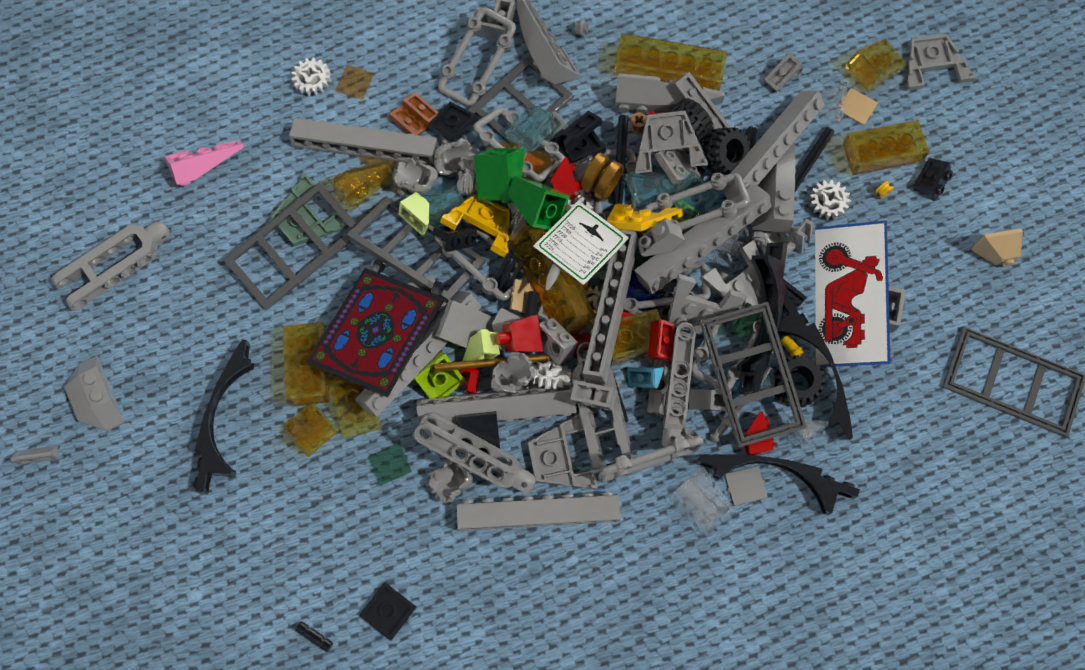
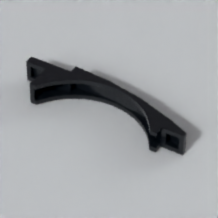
M784 242L767 243L765 255H752L751 258L760 282L762 303H769L777 332L787 283L783 282L788 244ZM763 316L753 347L770 343ZM773 349L748 356L737 364V370L741 371L739 391L758 392Z
M786 294L783 305L789 315L780 320L778 334L801 338L812 344L825 356L832 367L837 384L836 403L829 423L832 427L840 424L848 439L851 440L853 439L849 410L843 385L831 353L815 323L807 326L806 324L809 323L803 313L799 314L796 309L799 307L793 297L789 298Z
M242 339L229 359L215 385L202 419L195 452L202 455L198 459L197 464L199 469L198 477L194 480L195 492L208 495L212 475L236 476V471L226 463L217 448L214 438V417L217 406L226 390L239 377L254 369L255 363H251V359H248L250 344L247 340Z
M713 455L699 457L696 462L697 465L715 470L713 475L715 479H720L729 471L749 464H768L783 468L800 478L809 487L819 503L822 514L827 516L833 513L837 494L855 499L860 491L859 488L854 487L855 485L850 482L840 483L835 481L834 477L823 475L822 477V468L787 459L756 455Z

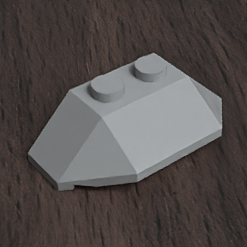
M95 356L80 363L65 385V390L77 420L105 431L125 423L99 357Z

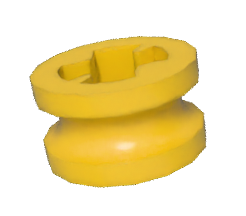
M889 181L884 182L875 191L876 194H880L881 199L894 189L893 186H889Z

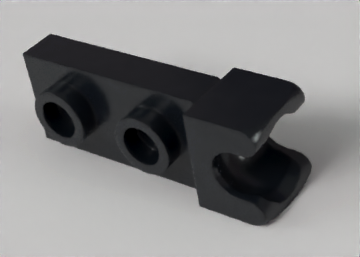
M588 110L565 130L561 129L554 135V142L559 147L564 145L566 148L565 152L567 154L577 147V143L602 124L601 117Z

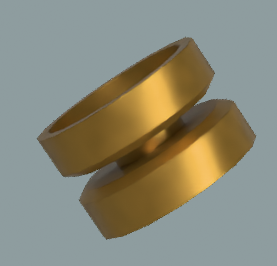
M601 152L598 153L588 166L582 178L580 188L588 193L595 190V197L602 201L607 200L621 178L624 165L617 161L610 163L608 156Z

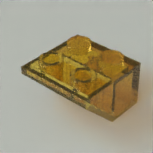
M313 402L310 405H306L296 417L289 419L283 427L307 457L311 456L338 432V429Z

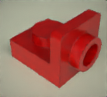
M476 368L460 369L459 372L462 376H469L465 381V389L468 395L477 394L480 378L479 370Z

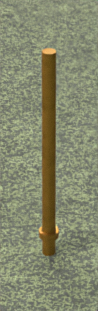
M546 353L526 355L532 363L544 361L548 363L553 361ZM507 357L439 363L434 364V372L491 367L498 365L501 361L508 360Z

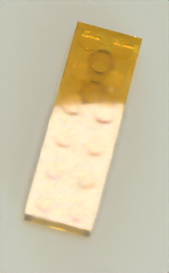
M621 33L614 75L618 76V73L655 76L659 77L660 81L669 83L670 80L677 81L686 72H690L701 88L720 91L727 51Z
M526 223L509 246L514 255L525 262L522 270L533 291L539 292V302L548 319L554 318L571 336H576L596 314L577 280L562 268L549 290L545 289L547 276L553 261L536 249L534 245L549 230L532 227Z

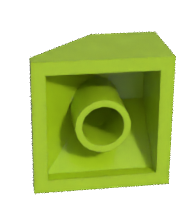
M442 350L414 378L429 398L447 397L466 381L458 370L434 372V364L451 362Z

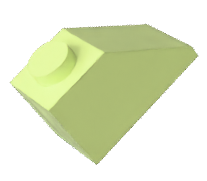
M415 192L400 202L398 215L425 237L429 224V203L424 197Z
M482 329L470 337L463 361L493 359L500 355L499 345L495 342L496 332Z

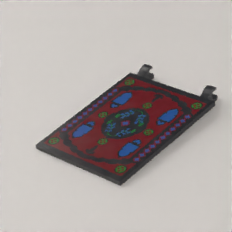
M376 259L372 270L367 268L363 270L306 363L388 398L445 299L440 297V295L443 293L444 287L442 282L435 281L430 293L380 274L384 271L385 264H383V260Z

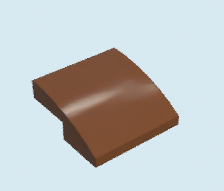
M414 92L403 100L401 106L389 113V119L406 134L411 133L420 136L428 129L427 125L439 112Z

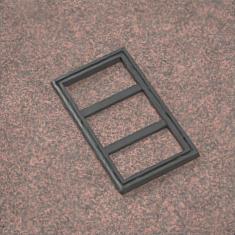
M528 56L473 104L468 111L479 115L481 118L485 117L487 113L482 108L505 88L538 118L529 127L535 132L551 115L558 112L573 99L574 95L561 83L553 84L547 81L563 97L545 113L538 109L510 84L528 67L540 76V70L533 64L534 60ZM494 119L487 123L510 143L506 148H518L530 138L523 132L515 139ZM470 144V146L472 147L470 151H472L474 154L480 153L476 148H474Z
M321 182L316 184L223 259L224 263L232 269L266 310L291 292L351 242L346 238V234L328 248L297 213L301 207L320 193L351 230L357 225ZM290 216L323 252L297 275L264 238ZM258 242L290 279L269 298H266L235 262Z
M386 197L347 233L346 238L374 257L383 260L385 264L431 293L434 283L423 275L443 255L442 246L415 271L389 254L414 229L409 223L383 249L360 236L388 208L397 213L399 212L400 204ZM429 223L427 232L433 235L435 226ZM469 248L457 250L473 260L474 263L472 265L478 271L486 263L487 259ZM466 270L448 291H443L440 297H443L445 299L444 302L448 304L449 299L452 300L473 275Z
M765 302L709 319H702L700 325L737 446L742 448L752 443L807 428L769 303ZM761 312L770 343L719 357L710 327ZM773 349L784 385L732 399L722 364ZM786 392L795 422L744 437L735 406Z
M963 326L942 387L1067 438L1085 384V374ZM969 337L997 348L982 394L954 383ZM1005 351L1038 364L1024 411L990 397ZM1046 368L1075 379L1061 426L1031 414Z

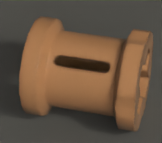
M638 112L632 115L630 124L632 133H643L646 121L645 114Z

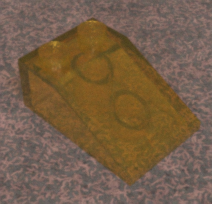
M883 39L857 51L845 64V67L860 83V86L868 92L906 67L908 63L886 39Z
M383 161L346 170L334 178L332 185L337 197L352 212L392 181L393 174L389 162Z
M657 309L621 318L611 366L648 354L651 322L660 319Z
M337 376L329 379L328 384L343 438L382 429L380 417L366 413L355 400L366 388Z

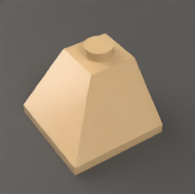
M1022 228L985 234L972 247V251L994 265L1012 266L1021 257Z

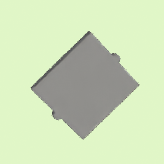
M758 466L725 474L729 487L728 492L731 494L734 506L768 498L764 486L765 480H762Z

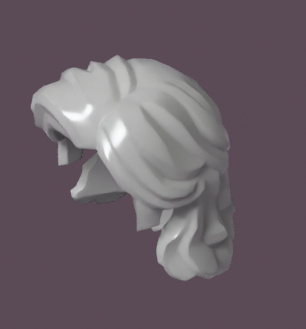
M461 138L455 142L442 144L435 149L434 167L439 174L451 175L459 170L465 172L464 169L458 166V162L461 161L462 157H467L468 153H473L470 151L472 147L468 140Z
M468 153L467 157H462L461 161L458 162V166L465 170L464 174L461 171L458 172L457 189L460 195L473 196L478 193L474 155L476 154Z
M406 158L404 162L397 163L396 169H394L395 174L392 175L394 185L408 190L413 194L415 192L426 194L431 190L438 175L432 166L422 163L417 165L413 158Z
M754 230L751 233V240H755L757 248L762 251V255L766 254L767 243L784 242L788 244L786 256L796 248L795 241L783 232H780V237L777 236V232Z
M511 352L507 357L508 361H501L495 366L492 371L493 378L491 381V388L494 391L505 394L516 393L521 390L522 386L527 385L535 376L534 367L531 366L532 361H529V358L524 353Z
M449 459L440 469L430 471L429 476L431 479L428 482V486L432 489L431 492L436 494V499L443 501V503L452 502L456 496L464 492L472 483L473 473Z

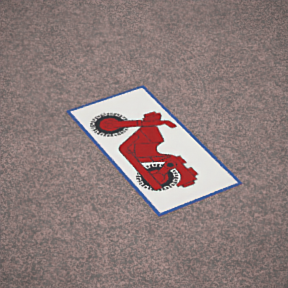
M887 220L815 227L816 327L831 353L835 366L891 364ZM816 348V365L831 367L825 356Z

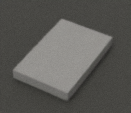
M449 299L436 336L467 348L470 337L475 335L477 331L487 329L489 332H492V323L495 318Z

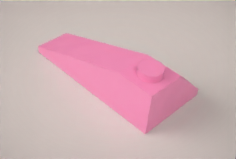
M238 140L215 145L214 150L202 147L196 153H189L187 150L164 157L174 182L177 185L185 186L244 148L243 143Z

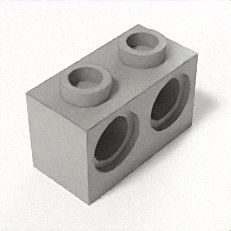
M554 318L539 323L543 351L557 365L572 359L578 342Z
M575 380L570 400L577 404L613 411L618 392L611 387Z

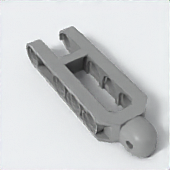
M154 222L146 228L129 225L53 275L51 281L57 289H60L72 281L75 282L85 274L87 275L90 282L69 295L66 299L70 309L77 311L154 260L158 246L169 238L170 231L162 222ZM138 238L142 241L140 249L97 277L93 271L94 266L105 259H110L111 255L120 249H125V246Z
M687 322L679 324L674 335L662 424L663 447L672 445L673 442L670 440L680 437L686 423L696 335L694 326ZM681 329H688L691 332V336L687 332L681 331Z
M588 342L580 344L577 348L579 364L571 374L573 385L575 380L586 382L583 369L588 350L585 351L584 348L589 347L590 343ZM610 367L607 382L603 385L614 388L617 391L613 370ZM618 393L612 411L614 418L612 426L597 429L592 407L578 404L591 462L595 471L605 467L599 440L601 436L615 433L622 455H626L629 459L633 458Z
M435 413L425 414L415 429L414 437L420 444L499 487L508 488L513 486L522 492L530 493L536 483L534 475L521 468L522 464L514 456ZM433 419L436 422V426L426 422V420ZM422 429L425 433L429 434L430 437H422L420 434V430ZM463 438L469 439L470 442H471V445L468 444V443H466V442H464V441L461 440V439H463ZM479 448H486L489 454L484 453ZM456 450H458V451L464 453L466 456H465V457H459V456H457V455H456ZM498 457L504 458L505 461H506V464L503 463V462H501V461H499V460H497L496 458H498ZM475 459L476 461L484 464V466H475L473 460ZM493 469L502 475L495 477L492 475L491 470Z

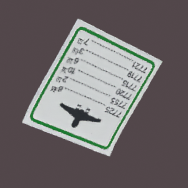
M578 200L534 247L584 285L629 237Z

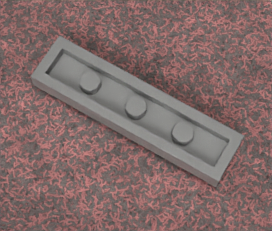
M686 72L673 83L684 98L696 101L707 111L713 122L714 129L730 128V125L690 72Z

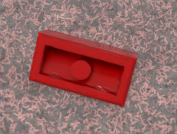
M662 319L651 322L648 348L649 359L672 361L675 324Z

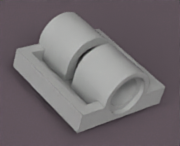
M682 148L658 151L654 155L677 190L687 186L691 181H696L701 176L696 166L690 167V159Z

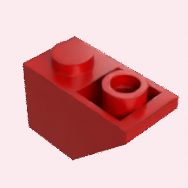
M566 157L562 160L551 179V188L570 195L569 200L578 198L580 185L578 180H574L573 174H575L573 163H569Z
M763 411L757 414L744 437L768 430L770 427L767 416H764ZM774 438L744 446L746 454L758 456L771 453L774 450L773 447H775Z

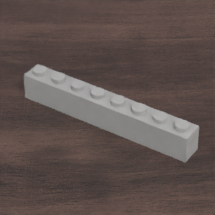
M801 91L731 172L737 173L742 177L746 189L754 183L758 185L825 106L819 91ZM735 181L728 182L726 187L722 189L727 200H732L740 194Z
M294 118L289 133L292 147L404 162L406 158H413L416 164L422 163L434 166V151L438 147L437 138L431 136L397 133L395 131L368 129L359 126L332 124Z
M755 183L747 188L750 203L746 207L737 210L736 215L728 218L722 215L694 226L683 234L685 241L674 250L656 254L636 268L634 271L638 282L651 294L662 289L664 285L677 278L678 274L692 267L697 261L707 256L716 247L722 245L731 236L737 234L746 225L752 223L761 214L766 213L771 208L769 194ZM740 194L732 199L735 203L742 200Z
M618 229L629 238L609 260L583 369V375L586 381L601 384H606L638 247L636 231Z
M459 291L452 299L475 310H479L482 307L472 293ZM446 306L434 317L388 398L365 389L355 399L366 413L378 417L449 342L436 336Z
M573 384L564 385L563 388L557 386L556 389L553 387L551 389L544 387L521 389L516 393L509 394L490 392L417 400L418 422L420 424L422 418L427 413H435L458 425L457 415L492 411L497 412V421L502 420L503 422H511L514 419L520 418L530 420L533 417L539 416L550 418L553 415L559 414L561 416H570L572 413H577L576 403L570 400ZM433 419L426 420V422L436 426V422Z
M613 492L602 493V496L595 497L594 494L588 493L582 494V497L574 498V495H562L560 499H554V496H543L542 500H534L533 497H523L522 501L504 498L502 502L485 499L482 500V503H474L471 500L462 501V504H457L459 531L620 521L619 496L614 495Z

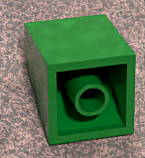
M491 148L474 155L478 200H486V203H493L497 200H502V203L513 202L508 195L513 176L522 178L525 148Z
M513 176L508 191L509 197L528 224L532 227L550 230L563 217L570 195L540 182Z

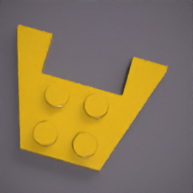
M478 193L465 200L462 205L453 208L450 213L442 216L440 223L453 230L456 229L460 220L464 219L471 225H475L486 233L495 236L496 239L490 250L504 258L508 253L507 243L509 242V209L496 202L486 203V200H478Z
M615 204L606 221L617 229L643 231L656 226L664 218L670 221L672 216L679 218L683 214L682 208L667 207L659 213H652L648 209L633 211L631 205Z

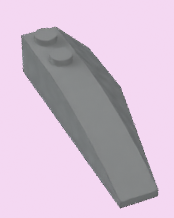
M516 0L524 40L534 59L533 64L541 72V78L553 84L578 79L580 75L563 47L560 48L555 43L558 39L547 30L549 28L548 25L539 17L540 14L531 1Z
M618 73L615 110L621 113L629 111L643 114L651 111L666 113L684 97L673 84L676 81L670 80L667 83L660 81V78L655 76ZM702 88L714 105L723 103L725 92Z
M795 143L789 147L758 185L769 194L771 208L752 222V230L790 233L794 219Z

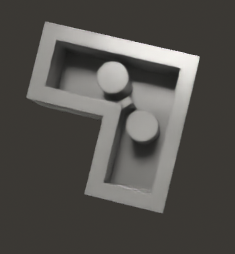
M497 0L494 12L513 22L515 0ZM476 8L474 17L476 16L480 8ZM484 15L481 20V30L473 35L498 40L500 35L506 34L509 27Z

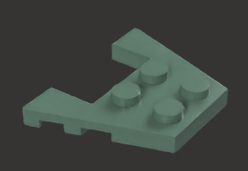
M306 173L302 175L297 186L295 185L292 188V192L287 199H284L271 216L272 220L315 186ZM307 204L297 211L319 238L349 227L337 213L322 223ZM292 216L278 226L293 246L312 241Z

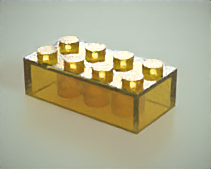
M919 120L848 133L842 143L852 175L920 163L929 154Z
M323 322L283 326L285 400L291 407L330 403L329 373L306 363L326 331Z

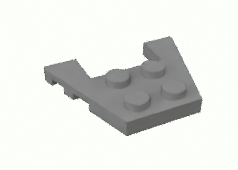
M947 34L912 38L909 51L907 91L922 89L925 86L921 73L923 71L954 67L959 83L975 81L977 76L974 72L970 71L966 60H962L958 54L959 50Z
M685 110L647 115L635 174L652 172L651 152L689 148L690 167L708 165Z
M755 240L748 242L739 249L749 267L726 284L716 268L711 269L699 278L703 283L710 285L713 292L719 293L723 298L729 290L745 294V302L734 309L735 311L762 303L759 278L751 262L752 255H759Z
M678 274L677 285L674 288V298L670 305L667 321L675 324L676 328L681 323H690L694 326L696 334L702 335L703 331L700 325L702 319L730 313L745 302L746 297L743 293L729 290L720 304L689 295L696 284L695 279Z
M580 413L572 419L561 423L551 431L549 430L528 442L536 483L598 489L594 470L578 474L573 473L566 436L584 432Z

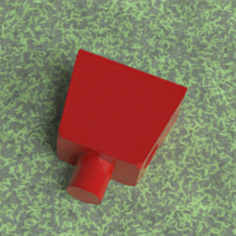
M538 315L526 316L502 325L503 333L495 334L496 344H505L507 352L533 353L543 351Z

